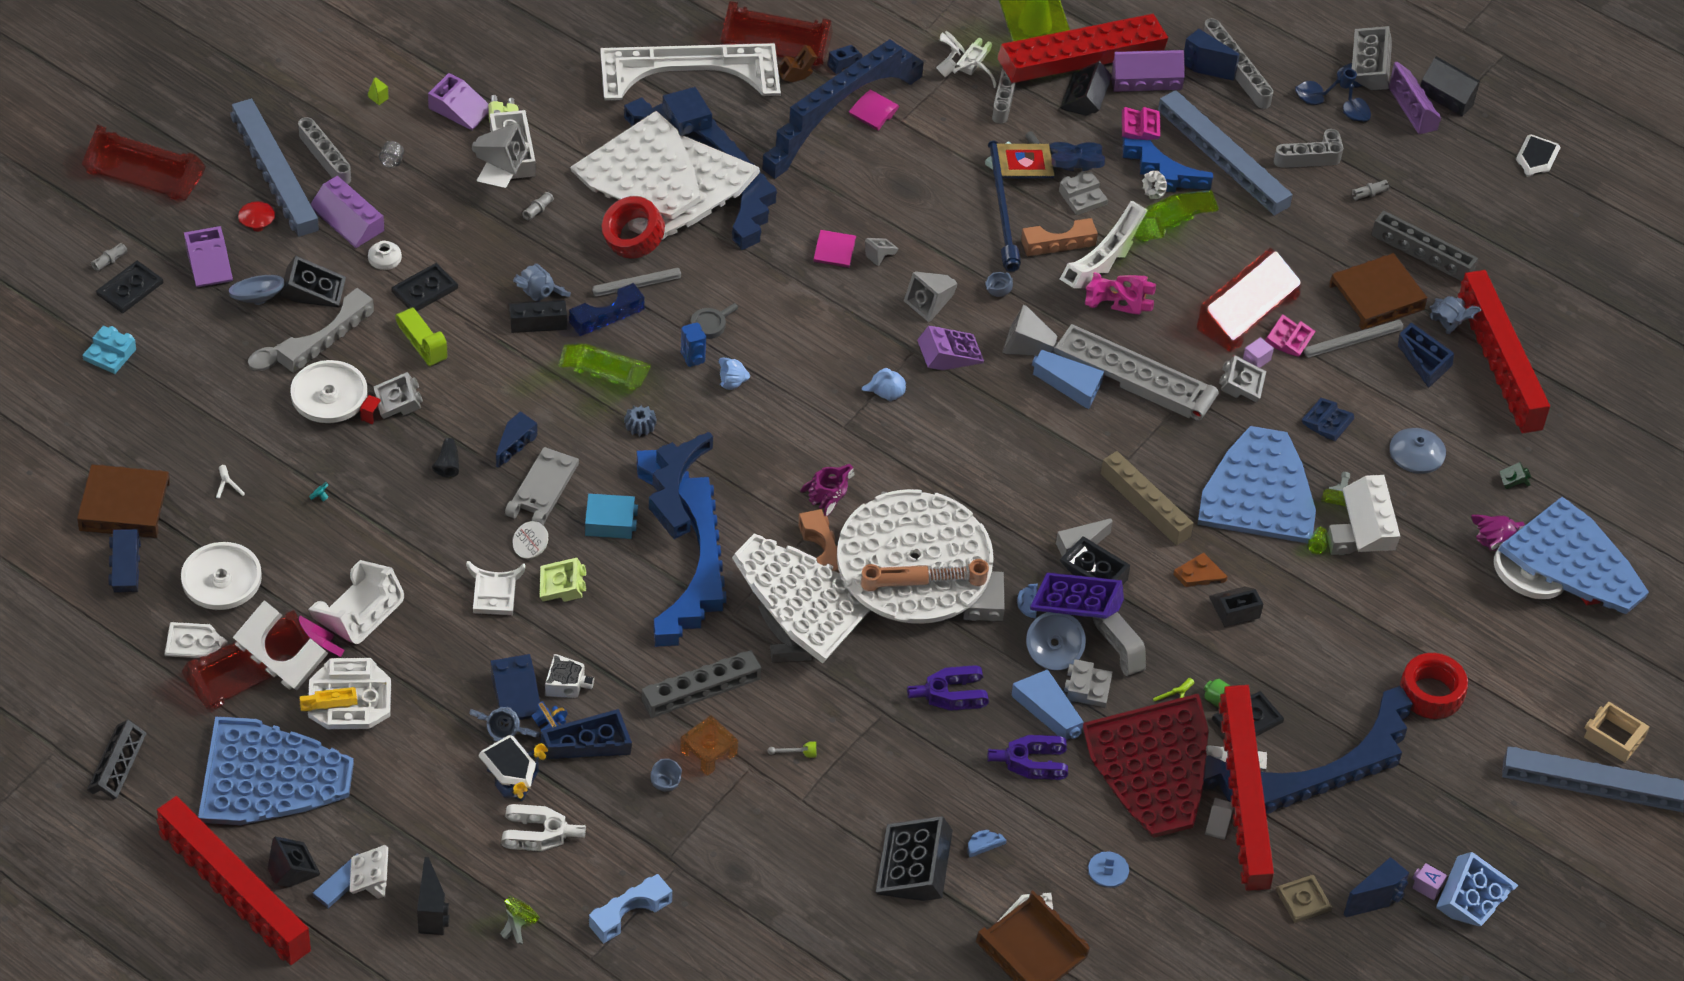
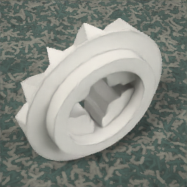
M1150 171L1145 174V178L1142 180V189L1145 190L1144 195H1148L1150 199L1163 197L1167 190L1165 177L1158 171ZM1151 182H1156L1154 185L1155 188L1151 189L1153 185Z

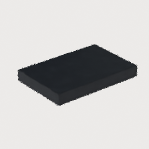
M137 260L96 290V293L111 306L124 313L164 282L163 278Z
M434 263L391 287V290L408 309L413 307L416 311H419L457 290L458 283L437 263Z
M1261 691L1250 696L1256 737L1283 723V716ZM1218 712L1212 716V720L1221 730L1223 714L1220 715Z

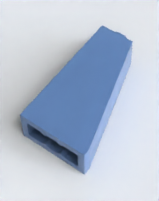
M1042 349L1038 356L1035 355L1032 366H1034L1033 375L1085 408H1090L1102 384L1104 371Z
M1048 669L1013 683L1012 697L1058 736L1068 740L1082 734L1083 720Z

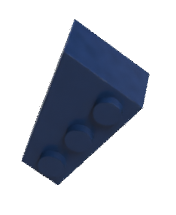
M1410 323L1399 334L1398 347L1428 388L1453 366L1454 353L1413 323Z
M137 529L113 530V537H109L110 549L113 548V555H109V567H112V574H109L108 577L109 586H112L114 592H138V562H140L139 548H141Z

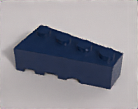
M619 709L544 729L541 732V743L548 749L545 752L547 759L631 755L632 741Z

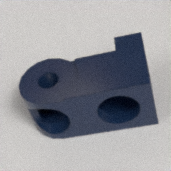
M853 45L830 51L827 66L835 74L841 73L843 68L851 66L860 60L862 54Z

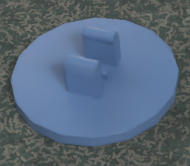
M1101 852L1090 860L1088 871L1092 880L1098 885L1107 888L1117 887L1127 880L1129 866L1126 860L1119 854Z

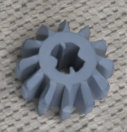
M633 405L632 410L628 409L624 417L627 431H631L632 435L637 433L639 437L641 434L648 435L649 432H653L657 422L654 410H650L649 406L643 408L640 405L637 408Z

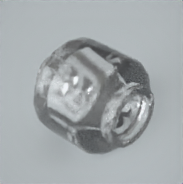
M395 141L385 142L379 153L380 162L387 168L399 166L405 153L404 148Z

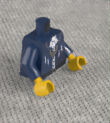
M542 743L538 744L533 751L527 752L536 763L532 783L539 772L538 759L544 760L546 758L544 752L548 751L547 747ZM495 777V786L504 798L515 797L520 801L524 800L529 788L523 782L515 785L510 784V786L502 785Z

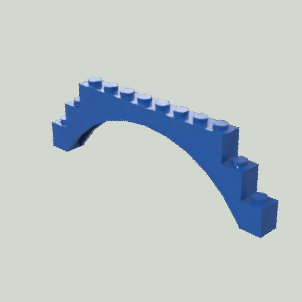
M656 450L637 451L638 478L652 485L653 473L661 468L656 462ZM686 471L680 483L679 497L696 532L700 558L696 573L687 590L670 608L654 619L655 647L679 645V637H683L682 629L701 628V620H705L704 612L723 611V603H726V591H722V588L725 587L724 576H720V572H723L722 560L718 559V557H721V546L717 545L716 542L719 541V530H715L717 515H713V511H716L715 499H711V496H714V487L710 485L709 477L689 478V471Z

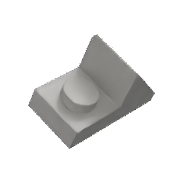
M866 238L865 240L866 257L877 266L880 265L885 255H895L899 249L887 239Z
M1215 798L1205 835L1225 840L1233 812L1231 802Z

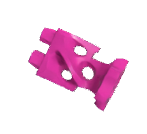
M1094 272L1092 281L1086 286L1085 305L1095 308L1102 301H1114L1111 309L1140 315L1143 311L1153 310L1154 300L1145 299L1146 294L1153 295L1155 293L1156 284L1148 282V277L1123 275L1118 276L1117 280H1108L1101 278L1099 273ZM1124 282H1130L1131 286L1127 287ZM1111 286L1115 287L1118 292L1112 291ZM1126 300L1128 304L1123 306L1119 304V301Z

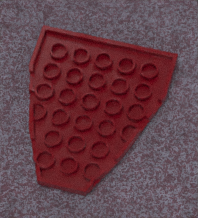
M1199 693L1083 723L1091 761L1124 808L1153 838L1194 827L1204 788L1209 729Z

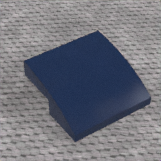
M1320 398L1302 419V423L1321 436L1336 441L1354 420V413L1339 409L1337 402Z

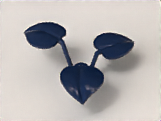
M1352 63L1338 70L1337 80L1324 92H1322L1321 85L1314 81H1305L1295 86V91L1301 100L1311 105H1319L1324 101L1323 95H1326L1340 83L1342 88H1349V101L1343 104L1344 114L1356 121H1369L1371 118L1368 104L1361 98L1352 99L1353 87L1363 86L1355 81L1357 73L1352 69Z

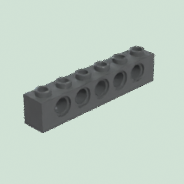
M1384 210L1374 222L1371 236L1460 281H1463L1465 273L1475 271L1478 261L1477 257Z
M752 650L741 652L736 656L721 659L716 663L704 665L699 669L687 671L682 675L667 678L662 682L654 685L650 684L642 688V702L650 717L654 718L761 679V666Z

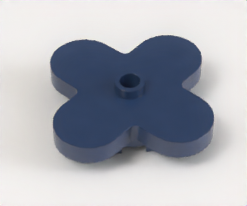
M1054 142L1049 145L1052 155L1051 164L1055 167L1074 171V168H1082V171H1088L1105 165V156L1102 155V145L1086 142L1072 145L1066 142Z

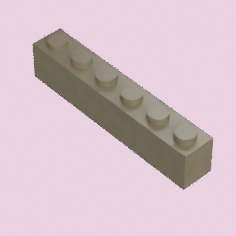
M1118 451L1103 459L1101 475L1176 546L1191 537L1194 522Z

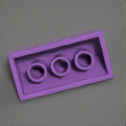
M1184 50L1115 52L1111 73L1114 92L1182 90L1184 82Z
M1394 62L1389 89L1418 134L1438 130L1439 122L1441 121L1440 114L1436 112L1432 102L1425 95L1424 89L1420 87L1416 77L1412 75L1410 70L1400 63Z
M339 176L324 183L310 204L315 213L355 248L384 231L383 215Z

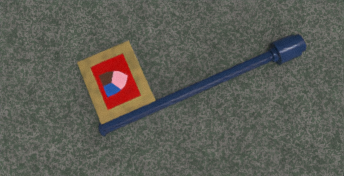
M992 140L988 143V147L990 148L1005 246L1001 249L1002 263L1006 271L1015 272L1020 268L1021 260L1019 248L1013 245L1002 178H1054L1049 144H998L997 141Z

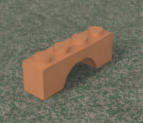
M1092 218L1075 220L1073 227L1068 232L1062 234L1047 232L1041 226L1023 228L1021 242L1026 255L1033 256L1096 246L1098 233Z
M822 509L800 513L798 526L803 539L817 543L824 550L823 554L817 557V563L823 566L830 564L833 566L832 571L840 573L837 563L838 545H835L834 532L829 529L828 517L824 516Z

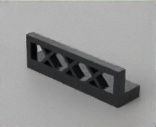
M130 720L116 725L87 791L92 794L102 791L112 799L118 797L147 734L144 730ZM131 730L139 735L135 742L131 740ZM128 746L130 752L129 758L124 757L122 751L123 747ZM116 763H121L123 771L117 775L115 765ZM109 779L114 781V791L106 786Z

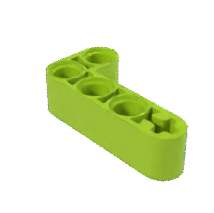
M413 307L395 315L397 325L428 366L447 359V342L444 335L440 331L433 333Z

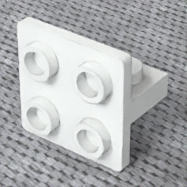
M386 845L351 858L350 892L352 894L366 889L377 899L385 897L388 847Z

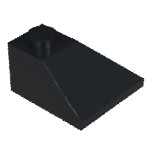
M276 836L272 839L268 870L272 876V881L276 885L292 887L320 875L304 842Z

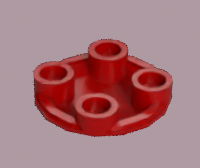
M255 201L247 203L240 209L238 219L244 226L260 232L264 227L272 223L275 219V212L269 204Z

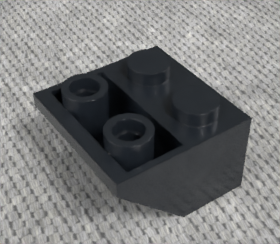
M1244 586L1209 596L1224 627L1261 617L1264 604L1254 588Z

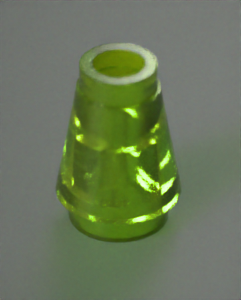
M1318 527L1308 541V547L1312 553L1321 554L1327 548V530L1323 527Z

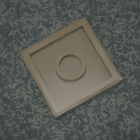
M1314 875L1277 886L1276 888L1277 894L1294 923L1329 912L1332 909L1330 902Z

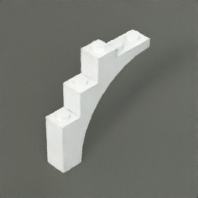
M1130 201L1124 213L1104 240L1082 259L1068 263L1060 280L1073 288L1086 289V286L1092 281L1094 272L1108 273L1117 257H1126L1133 244L1131 240L1148 210L1134 201Z

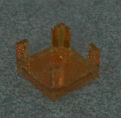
M710 715L681 736L680 751L685 756H688L689 750L701 760V770L708 776L714 772L715 761L727 752H729L730 759L738 754V739Z

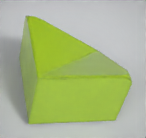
M375 77L369 89L368 97L376 104H382L388 100V86Z

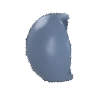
M1008 272L992 273L985 282L986 289L995 297L1006 296L1013 288V278H1011Z
M660 759L652 768L651 783L656 789L663 792L673 791L681 781L682 769L676 761Z

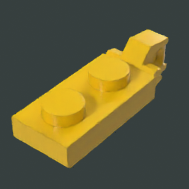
M354 687L315 691L314 695L300 696L301 711L358 705L356 689Z

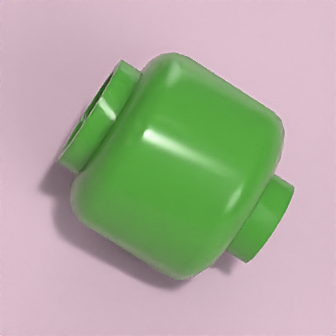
M1221 679L1210 680L1204 687L1205 699L1219 708L1220 694L1224 693L1225 686L1230 685Z

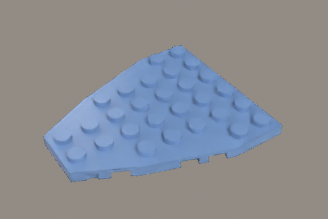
M1250 426L1227 451L1202 491L1197 525L1308 544L1312 543L1316 509L1303 464L1288 432Z
M1563 497L1502 543L1498 549L1528 573L1535 575L1537 572L1547 577L1546 581L1552 583V581L1562 584V589L1591 602L1593 598L1603 602V606L1616 609L1624 614L1631 611L1649 593L1628 560L1594 520Z
M215 717L198 817L203 823L244 825L306 812L348 798L354 760L347 755L340 754L339 751L333 748L329 750L321 746V742L292 731L290 733L281 731L280 727L275 725L273 727L266 726L258 719Z

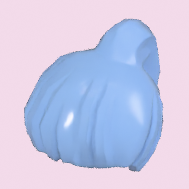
M725 357L719 359L722 381L720 385L728 390L736 389L742 382H746L750 378L749 372L740 361Z
M884 368L878 371L872 380L862 387V390L874 392L878 396L892 401L904 395L906 382L899 373Z

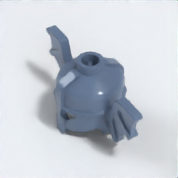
M539 264L528 266L521 272V276L516 274V277L513 279V282L517 283V287H522L523 291L535 301L545 299L552 291L562 296L570 297L571 292H567L564 287L555 285L550 274Z
M1447 296L1444 300L1435 299L1434 304L1430 306L1432 312L1429 315L1432 320H1439L1446 329V333L1450 334L1462 321L1468 318L1472 319L1481 309L1477 306H1470L1465 310V302L1461 298Z
M500 707L492 711L489 716L473 709L470 710V715L487 721L488 732L495 741H500L509 735L514 737L517 732L533 737H539L540 732L519 727L520 720L512 708Z

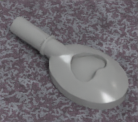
M289 339L277 344L275 347L261 348L252 353L248 359L250 369L263 371L274 366L278 361L277 348Z

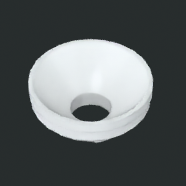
M380 241L374 244L368 252L369 263L380 270L392 269L402 259L400 248L389 241ZM384 246L389 248V250L386 252L380 251L379 249Z

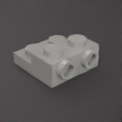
M1081 171L1077 176L1073 178L1067 176L1060 182L1059 193L1076 215L1102 207L1108 203V199L1099 188L1100 182L1091 171L1087 173Z
M1235 355L1229 361L1227 360L1222 367L1225 374L1221 376L1219 384L1222 385L1221 390L1235 398H1238L1241 394L1257 402L1261 398L1266 371Z
M408 372L374 386L376 398L381 399L378 407L383 419L398 412L406 415L421 408L420 403L423 402L419 391H416L419 388V384L416 378H412Z
M1074 659V664H1069L1067 676H1071V679L1066 680L1064 689L1065 692H1068V700L1106 708L1113 672L1093 668L1094 663Z

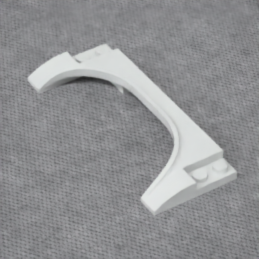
M775 43L600 49L604 100H622L624 94L633 84L651 74L666 71L692 70L727 72L748 82L762 96L781 95Z

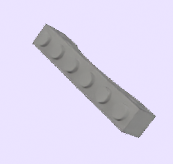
M356 288L344 297L340 313L327 327L308 336L289 339L278 347V362L293 373L303 368L307 362L316 358L320 352L330 347L333 342L343 337L346 332L356 327L363 319L369 317L374 312L373 299Z

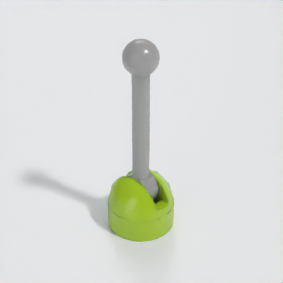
M816 741L807 742L802 748L775 749L774 747H769L768 753L773 755L782 752H803L806 757L816 758Z

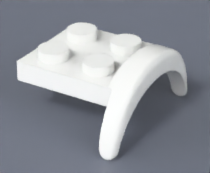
M467 561L466 566L469 573L476 578L473 613L513 615L516 580L523 575L525 564L509 572H489L479 569L470 561Z

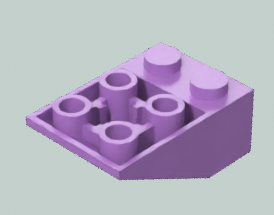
M450 73L428 93V106L430 110L470 130H473L489 114V104L464 80Z
M221 226L185 232V246L196 287L233 281Z
M928 325L917 340L928 368L947 370L984 362L975 337L971 333Z

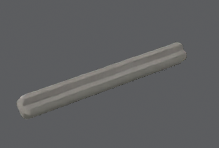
M673 268L595 285L592 288L594 296H601L681 278V271L679 268Z

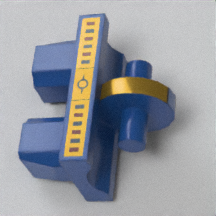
M542 701L537 704L540 709L531 715L538 726L546 721L549 722L548 725L540 729L542 732L544 729L559 726L557 722L565 724V718L568 713L565 708L554 706L552 707L553 712L551 714Z

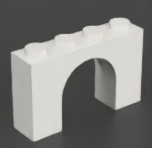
M264 600L233 636L237 641L235 645L243 652L246 649L251 652L250 658L256 663L260 664L263 662L267 666L265 670L273 677L276 675L283 679L281 683L290 690L293 687L295 690H298L327 656L328 652L312 639H309L292 659L287 661L271 659L265 649V638L271 628L282 617V614Z

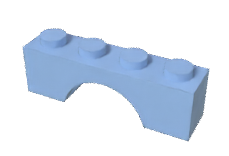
M659 874L648 877L635 888H629L620 897L611 899L605 906L594 909L589 914V927L604 944L621 933V918L626 912L635 908H645L657 912L672 903V890Z

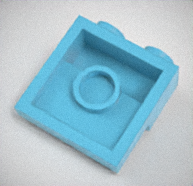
M102 326L94 335L93 344L83 354V360L116 374L135 352V339L129 333L124 335L119 333L113 326L109 328Z

